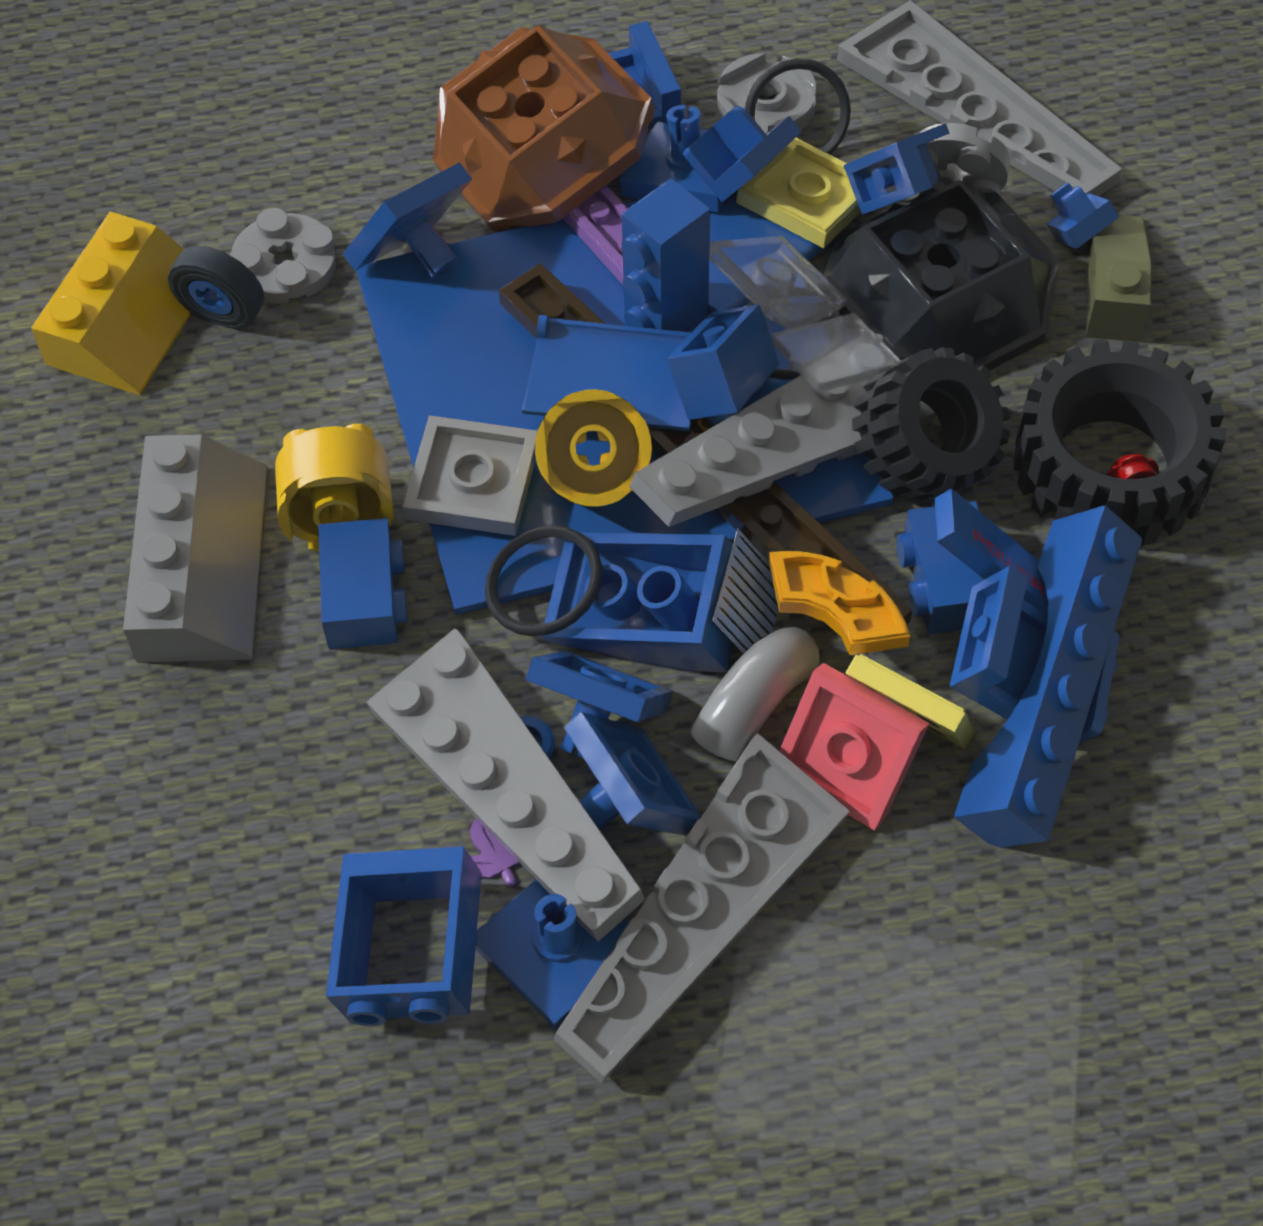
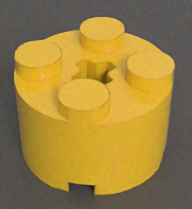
M582 390L559 400L544 416L535 439L536 462L546 483L564 499L583 506H604L617 502L633 491L630 488V484L635 473L648 466L651 459V437L647 424L641 414L624 398L604 390ZM597 432L599 441H608L609 453L601 454L599 458L600 464L589 465L587 456L577 455L576 444L584 443L586 441V433Z
M351 424L346 427L329 426L311 430L297 429L286 434L283 438V447L275 461L278 523L282 533L288 539L293 541L294 535L307 541L309 550L319 552V524L388 518L389 527L391 526L393 521V501L389 460L384 447L374 438V432L371 428L363 424Z

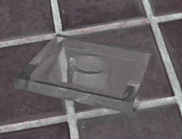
M783 236L710 242V260L754 305L760 304L762 312L767 318L793 334L840 310L847 300Z

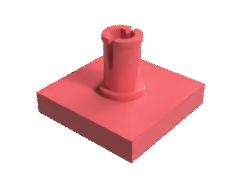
M823 663L813 671L779 751L850 811L849 816L875 831L886 818L930 723Z

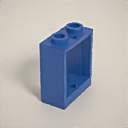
M464 846L343 854L326 997L349 1022L360 1026H379L386 1022V1018L409 1017L420 1023L436 1024L446 1021L448 1016L470 1015L482 872ZM450 898L442 982L366 985L376 901Z

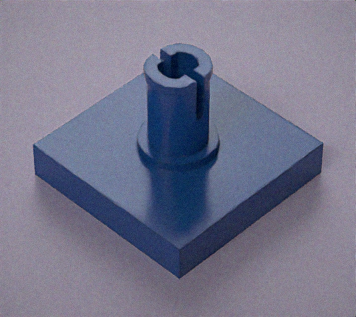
M686 105L672 107L666 115L668 123L657 122L646 138L640 160L629 167L620 178L621 195L623 197L641 200L672 178L708 206L711 212L718 213L726 200L720 201L683 155V152L707 131V129L700 128L701 116L698 108L691 106L688 110L689 119H687Z
M459 162L384 201L343 253L344 257L356 271L407 243L429 272L428 275L431 279L443 274L455 264L454 262L458 260V256L452 252L434 225L472 181L471 176Z
M568 651L532 657L525 679L531 683L577 699L571 720L580 712L609 719L612 712L640 722L664 714L674 690ZM566 733L560 748L571 754L576 750L578 751L577 756L583 758L568 733Z
M580 712L564 727L599 781L579 802L600 832L619 814H621L628 825L683 836L690 833L698 819L700 820L701 814L642 728L585 712Z
M535 879L477 930L475 950L557 1030L604 960L608 958L616 942L630 922L624 918L597 942L575 920L576 911L571 903L567 906V899L559 894H550Z

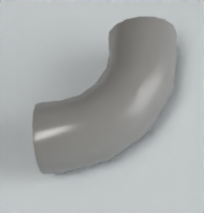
M784 627L754 643L734 663L699 713L690 729L695 741L716 756L738 761L752 738L759 732L777 705L791 690L811 678L813 671L819 664V649L815 640L802 629Z

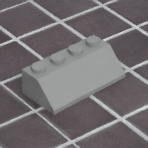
M202 434L145 436L123 625L124 634L137 663L253 659L268 468L267 465Z

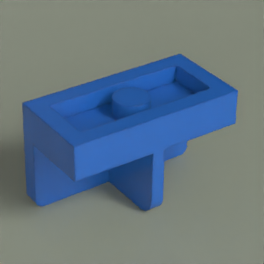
M735 106L683 152V155L720 201L723 202L757 175L802 131L792 118L788 116L766 134L745 108Z
M946 123L843 165L862 215L933 188L936 185L938 175L926 143L950 134Z

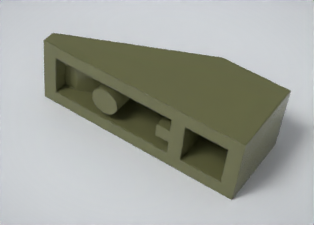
M1118 215L1119 218L1089 239L1085 337L1140 342L1150 308L1151 260L1143 217Z

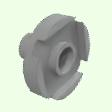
M765 53L747 55L728 65L720 77V85L717 89V112L719 117L722 118L735 106L745 108L750 89L758 77L768 68L780 62L765 61ZM782 56V61L793 59L790 57ZM795 69L774 77L766 84L761 93L766 97L776 95V97L772 100H761L758 98L755 108V121L766 134L788 116L792 118L801 130L804 129L813 118L816 110V82L812 73L809 70Z
M946 123L950 134L926 143L938 175V181L933 188L920 192L919 195L931 194L959 179L982 193L997 192L999 195L1001 194V190L1007 183L1010 155L1005 145L999 139L993 136L991 144L985 139L977 137L978 128L960 123ZM936 124V125L929 126V127H927V128L921 130L920 133H922V132H924V131H927V130H929V129L935 128V127H937V126H940V125H942V124Z
M269 208L262 211L257 216L256 222L250 224L239 234L230 254L255 274L263 287L264 302L277 304L290 302L289 299L299 298L303 295L309 297L319 292L331 280L337 266L333 235L329 227L305 215L286 214L279 208ZM292 251L295 258L294 261L284 260L280 265L275 264V254Z

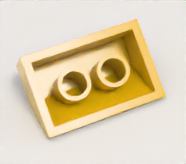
M110 211L31 327L45 365L140 395L192 314L179 303L170 290L168 275L172 265L184 249L158 226Z

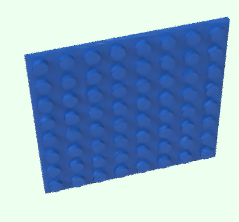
M738 190L729 196L724 203L737 195ZM640 200L627 202L624 204L629 209L631 206H633ZM563 218L557 223L533 227L523 226L447 244L452 252L458 256V260L454 262L455 264L433 279L428 275L429 272L414 252L373 261L356 270L413 469L429 415L536 431L544 416L522 413L537 339L500 305L498 290L541 263L605 324L627 326L624 320V286ZM796 270L769 292L780 289L805 290ZM788 299L767 303L761 307L780 363L777 368L794 369L808 366L820 360L829 351L830 347L810 303ZM697 326L689 332L692 333L697 328ZM768 377L764 382V387L751 396L744 404L743 409L792 380ZM706 417L715 426L722 422H715L711 420V417ZM597 432L586 433V441L582 444H576L577 455L587 456L589 465L600 464V455L609 453L610 448L608 441H599ZM653 450L651 451L649 464L660 458ZM864 452L856 453V455L840 461L836 457L823 461L816 465L814 471L799 477L792 473L774 480L818 523L893 504L891 491H887L879 485L881 476L878 473L869 475L863 466L868 462ZM536 461L516 536L429 523L455 615L488 607L485 585L491 563L500 550L512 539L538 527L555 525L588 533L726 535L732 544L737 532L715 509L668 527L634 491L621 500L604 506L575 504L564 499L550 488L541 475ZM556 537L541 538L529 542L518 549L507 560L499 575L497 584L499 603L502 604L553 591L565 539Z

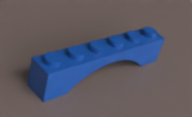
M1106 505L1053 520L1037 566L1045 582L1048 598L1047 629L1040 657L1030 682L1013 713L993 741L971 764L954 814L955 819L985 842L1000 848L1049 841L1138 555L1142 538Z

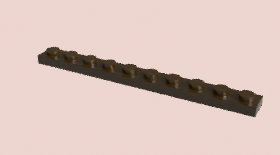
M541 263L498 290L500 305L536 339L539 315H548L549 318L605 324ZM704 417L691 419L689 431L648 427L652 450L661 458L715 425ZM775 481L766 490L750 496L738 497L732 503L715 509L735 530L738 528L768 561L769 552L778 551L815 553L842 561V567L858 574L868 582L874 580L881 586L900 610L906 624L910 623L912 609Z

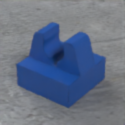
M1065 183L1050 194V198L1059 215L1048 222L1047 226L1060 243L1077 249L1119 218L1110 200L1090 193L1086 195L1080 186H1076L1073 189L1069 183Z

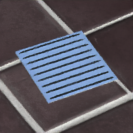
M737 528L712 621L744 654L754 643L773 632L779 608L769 563Z

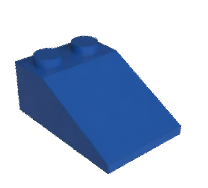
M580 532L594 544L600 555L603 568L602 584L597 598L590 609L577 622L564 630L541 636L546 642L679 670L727 672L733 642L712 621L733 546L726 535ZM566 539L545 623L561 618L579 604L590 582L591 569L586 554L578 545Z

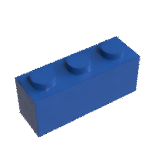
M670 178L621 214L624 320L627 326L689 332L709 315L710 208Z

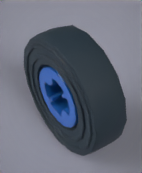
M191 246L183 250L173 263L168 275L170 290L180 304L196 317L225 328L240 330L248 327L256 318L265 299L263 287L252 271L241 261L226 252L209 246Z

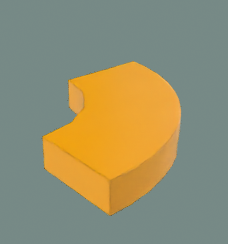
M801 551L769 552V567L779 613H803L824 621L841 636L849 655L909 647L910 634L900 610L892 598L874 580L868 582L858 574L842 567V561L831 557Z

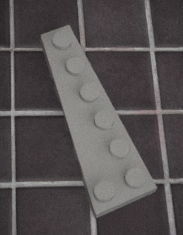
M911 0L838 45L837 60L843 65L942 124L960 123L978 128L977 137L985 139L991 144L993 136L996 137L1007 148L1010 155V165L1053 191H1056L1065 183H1069L1073 189L1076 186H1080L1086 195L1090 193L1100 196L1119 183L1122 172L1120 166Z
M862 339L637 471L630 484V488L670 527L730 504L738 497L750 496L771 487L774 480L792 473L799 477L814 471L816 465L834 457L840 461L856 455L857 450L854 443L861 440L860 432L852 431V419L861 415V412L854 407L857 397L866 393L864 385L870 378L878 375L880 371L891 365ZM921 401L919 402V422L921 428L933 421L936 414L928 405Z
M454 628L366 701L369 709L550 894L562 895L567 899V906L570 903L574 906L576 911L575 920L597 942L645 901L642 891L458 630Z
M757 733L718 789L716 796L700 820L698 819L686 837L684 844L668 868L664 870L654 885L652 892L636 916L632 918L616 942L608 958L604 960L557 1030L554 1041L603 1084L846 820L850 811Z

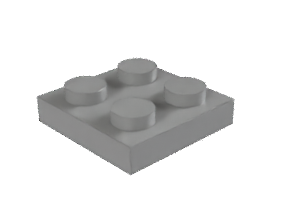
M429 415L403 503L405 520L516 536L536 461L535 439L537 431Z

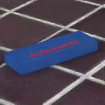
M952 488L936 497L937 542L984 580L1008 566L1026 575L1028 581L1023 600L1048 614L1045 582L1037 568L1039 560Z

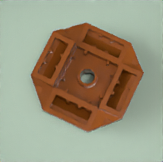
M540 25L533 29L520 27L491 50H481L479 59L440 87L433 161L440 172L459 162L471 176L472 181L460 195L492 231L502 232L511 230L512 226L533 227L557 223L569 214L571 210L577 208L640 160L646 142L649 124H652L656 109L652 98L594 38L562 34Z

